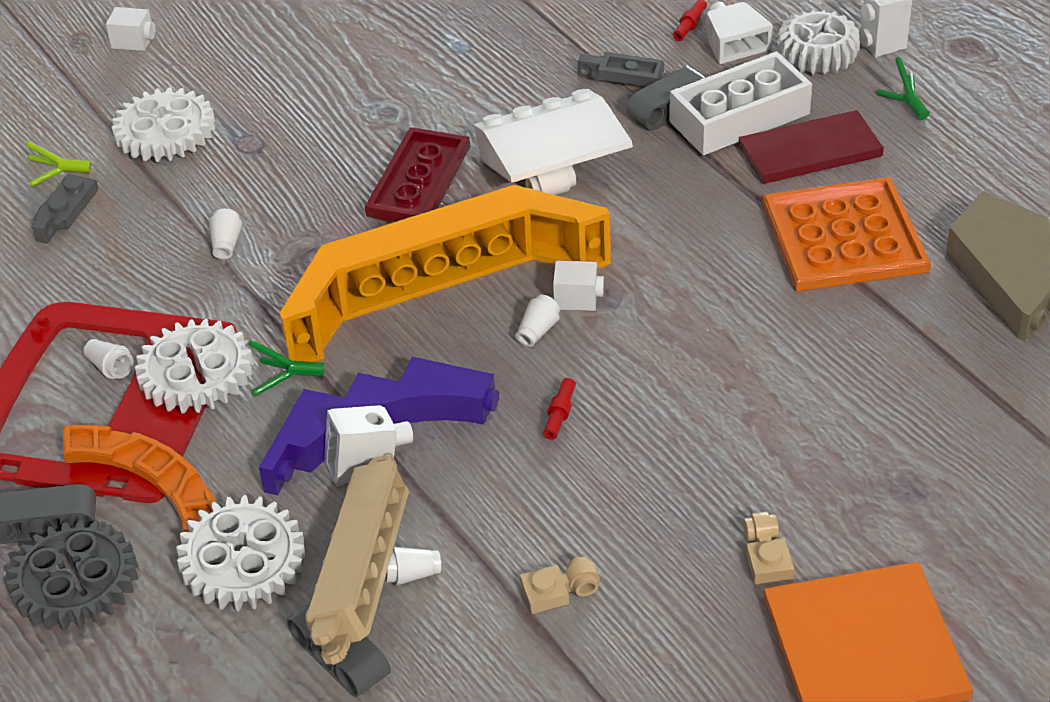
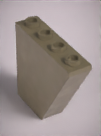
M982 191L950 226L946 253L1017 338L1025 341L1034 330L1039 331L1042 328L1050 311V218Z

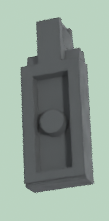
M606 51L604 56L580 54L578 59V75L589 79L594 78L612 83L632 84L645 88L662 78L665 62L659 59Z
M68 174L34 218L35 222L31 227L34 230L35 241L47 244L58 229L68 230L97 193V180Z

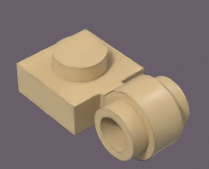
M766 511L751 513L750 518H744L743 528L746 541H754L753 543H746V556L754 584L793 579L794 566L785 538L772 540V538L779 537V525L776 515H769Z
M577 557L567 564L566 573L561 575L557 564L520 574V582L530 612L535 614L570 604V592L582 597L592 595L599 587L600 576L592 561H589L586 557Z

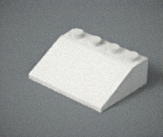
M590 89L574 91L571 97L564 99L559 97L548 98L542 101L543 105L533 108L531 106H520L513 109L512 114L505 116L501 114L489 115L483 118V122L473 124L481 161L511 183L633 147L632 140L603 97L590 91Z

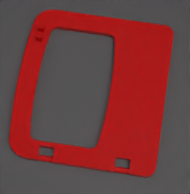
M58 302L46 306L35 315L0 368V433L30 374L61 330L77 328L144 337L147 339L145 345L152 346L150 337L162 338L163 328L172 332L175 331V323H179L184 328L188 327V323L192 319L195 322V326L201 325L204 319L76 302ZM208 319L209 326H213L218 322V320ZM221 321L223 329L232 325L234 327L235 333H237L234 324L226 321ZM185 347L199 383L204 384L190 347ZM135 371L108 427H111L112 431L127 434L136 432L170 447L183 457L207 404L202 405L198 413H196L194 406H189L185 413H181L180 406L178 405L171 411H167L165 403L155 406L153 398L146 399L144 390H140ZM0 453V480L15 482L17 485L38 488L76 484L86 485L95 491L96 496H113L140 503H155L165 496L148 480L116 466L95 462L65 463ZM4 465L19 467L17 473L1 471ZM110 481L127 483L124 489L108 486Z

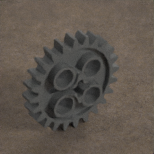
M83 519L78 521L75 528H70L66 521L63 522L62 530L58 532L51 526L47 527L48 536L43 538L37 534L33 535L36 544L34 546L23 544L21 548L24 556H13L12 559L15 567L8 569L10 581L7 582V586L14 607L19 608L23 618L30 616L33 625H37L44 620L47 630L52 629L57 622H60L63 631H67L71 622H76L79 629H83L85 619L91 618L96 624L100 623L98 614L103 611L112 616L114 614L112 604L124 605L126 601L123 593H133L132 581L138 580L136 571L138 563L131 542L125 541L123 532L114 534L112 525H108L101 530L99 522L96 520L89 528H85ZM61 553H66L73 571L77 579L81 581L86 596L79 594L71 573L65 568Z

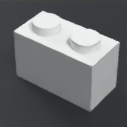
M864 0L861 6L862 24L859 31V40L861 45L866 47L874 57L907 48L912 0Z

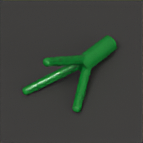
M896 57L895 61L906 93L902 95L878 89L876 94L906 102L918 119L924 120L929 116L930 112L916 95L914 75H907L901 57Z
M254 340L249 341L250 347L270 357H261L259 360L261 364L287 369V371L253 389L252 394L254 396L261 394L293 375L323 377L324 362L292 361Z

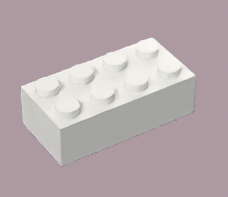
M776 51L670 91V122L702 155H706L739 142V137L767 131L809 115L812 83Z

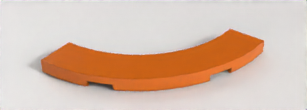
M63 426V455L65 463L95 462L108 464L143 477L156 486L174 506L183 532H189L188 520L200 522L199 510L209 514L213 512L212 502L216 501L211 490L208 489L200 478L199 472L184 457L170 447L136 432L127 434L112 431L111 427Z

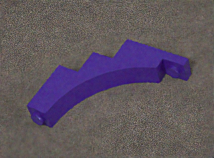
M412 357L399 381L358 372L345 398L303 389L259 466L263 491L278 496L284 483L291 480L294 469L311 473L324 461L327 410L380 405L385 407L393 424L405 421L415 423L450 420L484 425L489 412L496 410L499 401V390H495L494 374Z

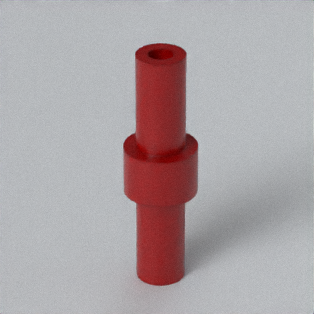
M697 0L692 8L686 10L681 16L680 24L673 32L675 40L682 41L687 33L694 30L698 25L700 16L707 7V3L704 0Z
M564 378L562 380L557 396H554L547 410L549 418L543 431L544 437L549 440L557 438L562 422L567 420L572 408L570 400L576 386V382L571 378Z

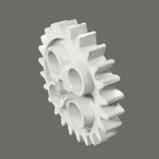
M171 87L165 93H161L159 89H156L153 95L145 91L143 92L144 98L132 97L133 104L123 103L124 110H117V117L112 119V130L117 146L122 147L124 154L131 152L132 158L142 154L143 161H147L151 156L155 157L156 162H159L162 156H166L171 161L174 154H178L183 158L185 157L184 151L196 152L195 145L204 146V138H211V130H215L214 113L210 102L204 101L203 95L196 97L195 91L185 94L184 88L179 89L176 93L172 92Z
M192 319L189 321L188 327L184 328L179 323H175V331L172 332L163 328V337L151 336L152 346L143 345V355H137L136 357L138 365L135 366L140 390H144L146 399L153 398L155 406L165 403L167 411H171L176 405L180 406L181 413H185L189 406H194L196 413H198L204 404H207L211 409H215L214 401L219 399L224 403H228L227 394L239 395L238 385L247 386V376L253 374L251 366L254 364L249 341L244 340L243 333H235L232 325L223 329L221 321L216 322L213 326H209L208 319H204L201 325L195 326V322ZM185 347H190L204 384L199 383Z
M243 495L240 504H234L231 497H227L226 507L221 508L216 502H212V513L209 514L199 510L200 522L188 520L189 532L180 533L182 545L177 546L179 572L182 573L184 584L191 585L194 596L203 593L204 602L207 605L215 598H218L219 608L222 610L229 601L234 602L236 611H240L243 602L247 601L252 609H256L257 599L263 598L265 602L271 604V593L274 591L284 596L286 594L284 583L295 585V572L303 571L302 559H305L303 532H299L297 520L290 521L289 510L286 509L278 513L277 502L275 501L265 508L263 507L262 497H259L254 504H248L246 495Z

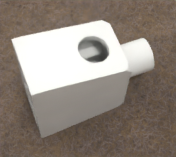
M716 2L710 7L709 12L706 14V38L719 64L771 50L773 25L750 5L740 2L726 6L723 2Z
M380 405L327 410L324 463L336 487L350 483L355 467L367 465L370 460L382 457L388 453H392L394 457L395 446L413 442V431L410 423L405 421L393 424L385 407Z

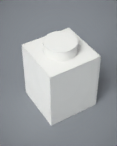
M115 7L106 23L110 45L113 49L145 51L150 40L155 37V23L151 22L149 9Z
M556 261L553 282L554 300L559 304L561 310L596 311L597 297H603L604 276H598L597 262Z

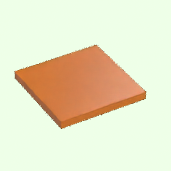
M891 177L765 194L762 196L763 208L796 292L930 272L931 263Z
M919 562L764 589V600L799 702H959L972 699V686Z

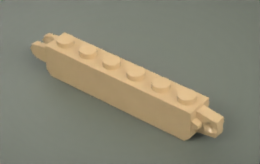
M392 453L370 460L367 465L354 468L350 483L346 488L342 507L339 509V517L334 532L331 534L326 557L323 559L318 582L314 587V594L309 609L306 611V624L311 634L310 637L315 645L322 646L321 656L326 664L334 665L343 661L346 658L347 651H349L350 644L361 641L370 634L409 490L397 470V463Z

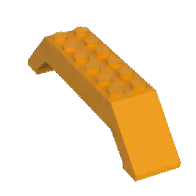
M511 185L321 245L279 313L287 358L292 361L316 362L325 359L323 350L343 321L527 261L536 260L550 264H556V261L597 262V269L610 265V212L605 207Z

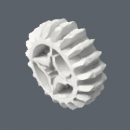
M813 9L809 13L800 11L799 16L790 15L789 20L783 21L777 37V49L779 54L792 66L800 69V73L805 71L811 72L812 75L816 72H821L823 75H826L829 71L837 73L839 69H847L848 64L854 63L860 49L859 29L855 27L854 21L847 20V16H837L836 11L832 13H827L825 10L816 12Z

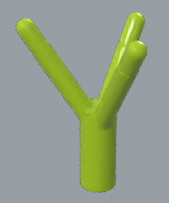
M30 141L26 142V147L42 155L29 154L27 156L28 160L57 166L29 182L31 187L63 171L91 172V161L62 159Z

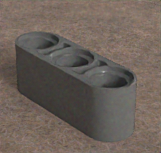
M692 66L683 67L634 93L627 102L626 111L649 130L658 129L670 122V91L707 78V76Z
M76 484L0 493V544L34 541L33 535L35 534L45 538L48 536L47 527L51 526L58 532L62 530V524L65 521L69 524L70 528H75L78 521L83 519L85 528H89L95 521V491L89 486Z
M310 603L286 619L287 626L295 640L352 696L358 697L391 673L386 657L367 637L361 641L352 642L343 661L334 665L326 664L321 656L322 646L315 645L306 624V611L309 609Z

